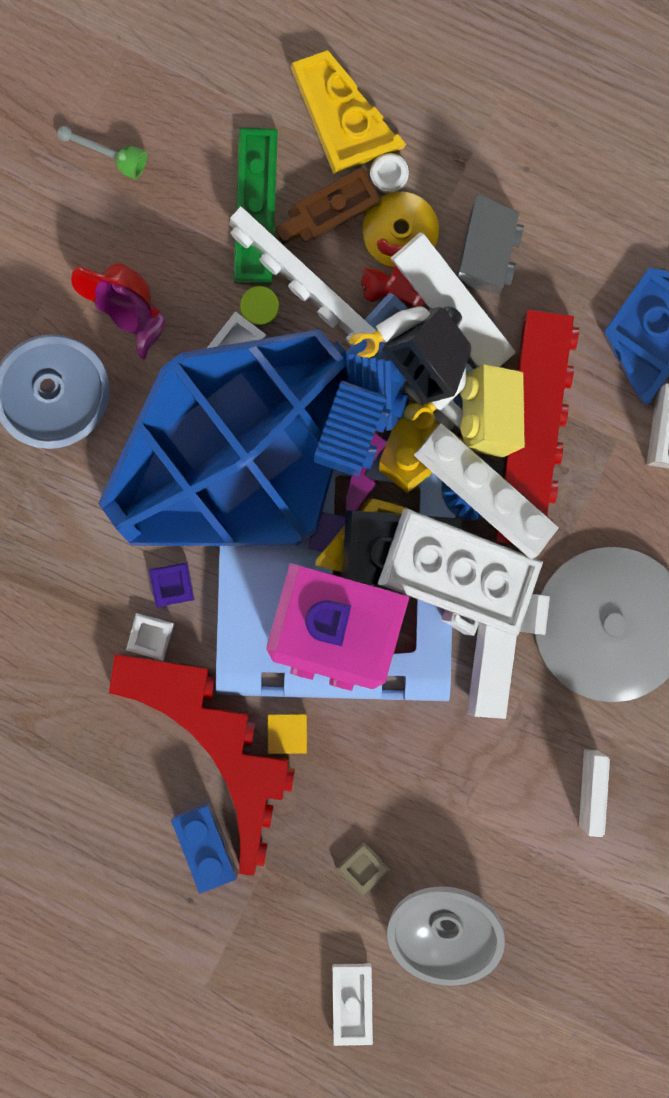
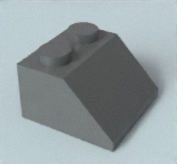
M477 194L470 212L457 277L467 288L500 294L504 284L511 286L516 263L509 261L512 247L519 248L524 225L517 224L518 211Z

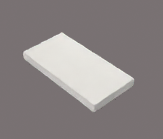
M403 509L378 585L518 636L543 562L535 558L531 560L528 556L412 510Z

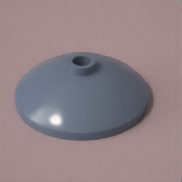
M56 334L36 336L14 347L1 361L0 422L17 440L37 448L52 449L65 447L86 437L101 421L109 401V379L104 365L98 356L81 341ZM52 379L51 387L47 389L40 387L43 380Z

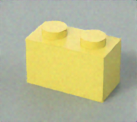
M485 364L466 374L465 387L460 392L463 400V418L460 426L463 443L475 453L505 457L524 448L523 372Z

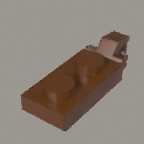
M362 167L295 203V207L288 211L291 219L275 227V232L282 245L300 236L304 243L311 239L315 240L381 204V199Z

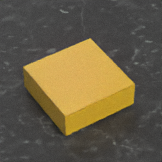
M268 714V754L307 753V714Z

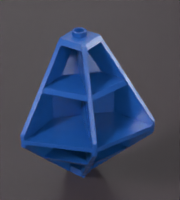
M320 329L180 353L161 368L98 502L99 506L116 530L132 546H299L317 532L334 471L330 467L315 463L314 456L341 381L347 382L346 351L338 341L331 344Z

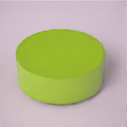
M256 286L244 293L240 308L243 317L254 326H266L276 319L279 313V302L272 290L267 287Z

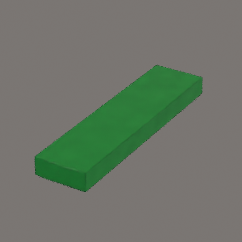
M239 128L236 211L241 206L274 236L278 129ZM236 240L233 282L272 284L273 273L260 262L259 258L262 255L253 246L250 245L248 248H245Z

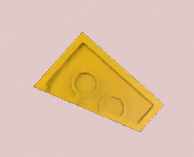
M328 50L292 63V73L333 174L374 160L382 154L394 153L404 149L406 143L398 134L395 135L383 121L384 117L375 106L372 108L357 90V84Z

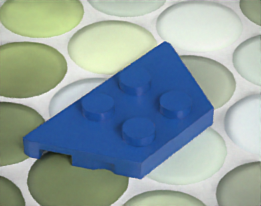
M653 268L646 270L603 332L606 341L639 401L644 406L649 405L669 376V272Z

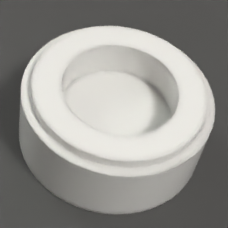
M385 153L377 157L372 163L370 179L373 186L379 192L384 194L399 192L407 183L409 169L405 160L399 155Z

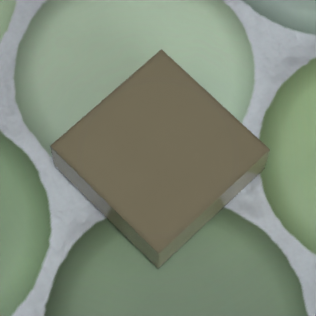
M363 840L336 866V870L363 897L390 871V867Z

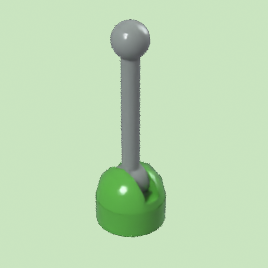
M61 126L57 131V136L61 141L71 140L114 158L117 169L124 176L137 180L144 170L148 153L141 148L126 146L117 152L72 133L68 126Z

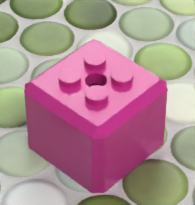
M290 563L266 650L273 662L290 666V674L313 680L314 675L319 674L329 677V685L352 691L354 685L373 690L386 683L409 596ZM323 600L351 605L342 646L318 641L309 634L305 619L312 605Z

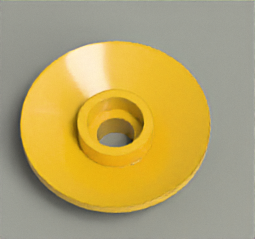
M394 192L380 197L381 204L368 210L364 217L362 234L365 246L375 260L387 267L394 268L395 264L390 259L391 257L382 254L378 250L376 245L377 241L381 238H385L390 244L404 247L416 235L423 233L434 248L437 244L439 236L437 216L432 207L423 198L415 194ZM399 221L405 222L409 227L408 231L404 234H398L394 230L395 223Z

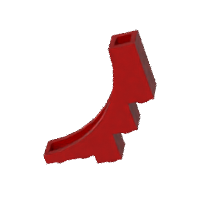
M121 653L115 654L109 694L139 701L166 714L191 733L213 759L227 783L237 813L240 835L239 874L254 876L256 866L264 867L268 843L260 842L262 828H270L274 805L266 804L267 798L282 801L284 791L292 792L295 769L288 768L289 758L244 751V745L252 746L255 723L248 722L250 713L204 706L205 699L212 700L215 687V677L209 676V667Z

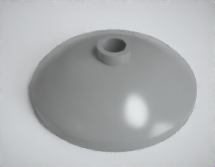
M430 887L418 890L399 902L389 919L387 940L394 958L406 971L421 980L433 984L455 986L475 982L492 972L500 962L504 952L505 931L496 911L477 895L453 887Z

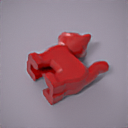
M385 238L379 239L376 245L382 254L392 257L403 248L401 245L388 243ZM396 265L390 277L379 269H363L364 275L360 283L364 291L363 297L366 300L375 302L385 298L388 293H392L410 309L424 305L425 301Z

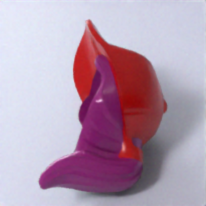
M121 263L109 266L103 273L76 266L71 275V283L74 290L82 297L94 302L97 310L109 315L118 328L125 332L136 334L137 354L141 359L145 360L149 348L158 340L165 327L164 316L151 304V294L147 282L135 270Z

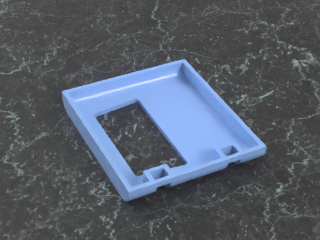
M381 437L386 442L389 439V437ZM383 449L373 462L371 469H368L364 475L371 480L393 482L379 471V462L384 451ZM334 469L322 512L334 514L336 477L340 475L351 477L352 475ZM434 473L430 474L417 485L420 488V514L455 518V515L444 503L441 490L442 480ZM310 537L299 546H220L216 659L217 695L449 701L452 626L441 620L445 609L417 599L416 649L410 653L393 654L387 675L405 676L404 690H382V685L373 690L354 685L352 691L329 685L330 678L315 674L313 680L290 674L291 667L273 662L266 650L290 563L332 575V570L315 566L316 559L322 552L308 549ZM262 672L285 673L284 687L262 686Z

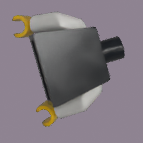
M415 307L402 310L376 326L377 331L372 334L357 332L349 340V344L355 345L366 339V349L359 352L357 356L367 358L374 356L379 349V343L383 340L386 344L382 348L424 403V405L419 403L409 404L404 411V417L411 421L420 415L419 419L413 424V426L419 429L430 428L435 419L433 412L437 408L441 411L464 389L466 384V364L471 353V344L458 328L462 321V315L454 307H436L429 310L424 307Z

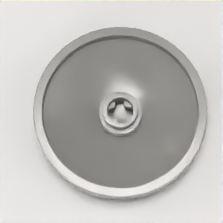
M604 547L575 555L551 574L539 594L550 596L545 635L534 634V638L545 666L561 684L573 692L593 700L620 702L646 695L669 678V571L651 557L635 550L620 547Z

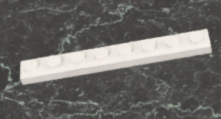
M241 206L230 217L229 225L233 228L230 233L235 240L245 248H248L250 245L253 246L262 255L259 258L260 262L275 275L281 272L291 281L288 287L297 297L303 301L309 298L320 308L317 314L329 326L334 328L336 325H339L348 334L345 338L348 343L350 337L357 332L372 334L376 331ZM405 381L404 386L406 388L404 394L408 395L413 403L424 404L409 383ZM452 400L441 411L437 408L433 412L435 420L440 424L442 423L448 430H453L456 434L461 432L460 426L463 410Z

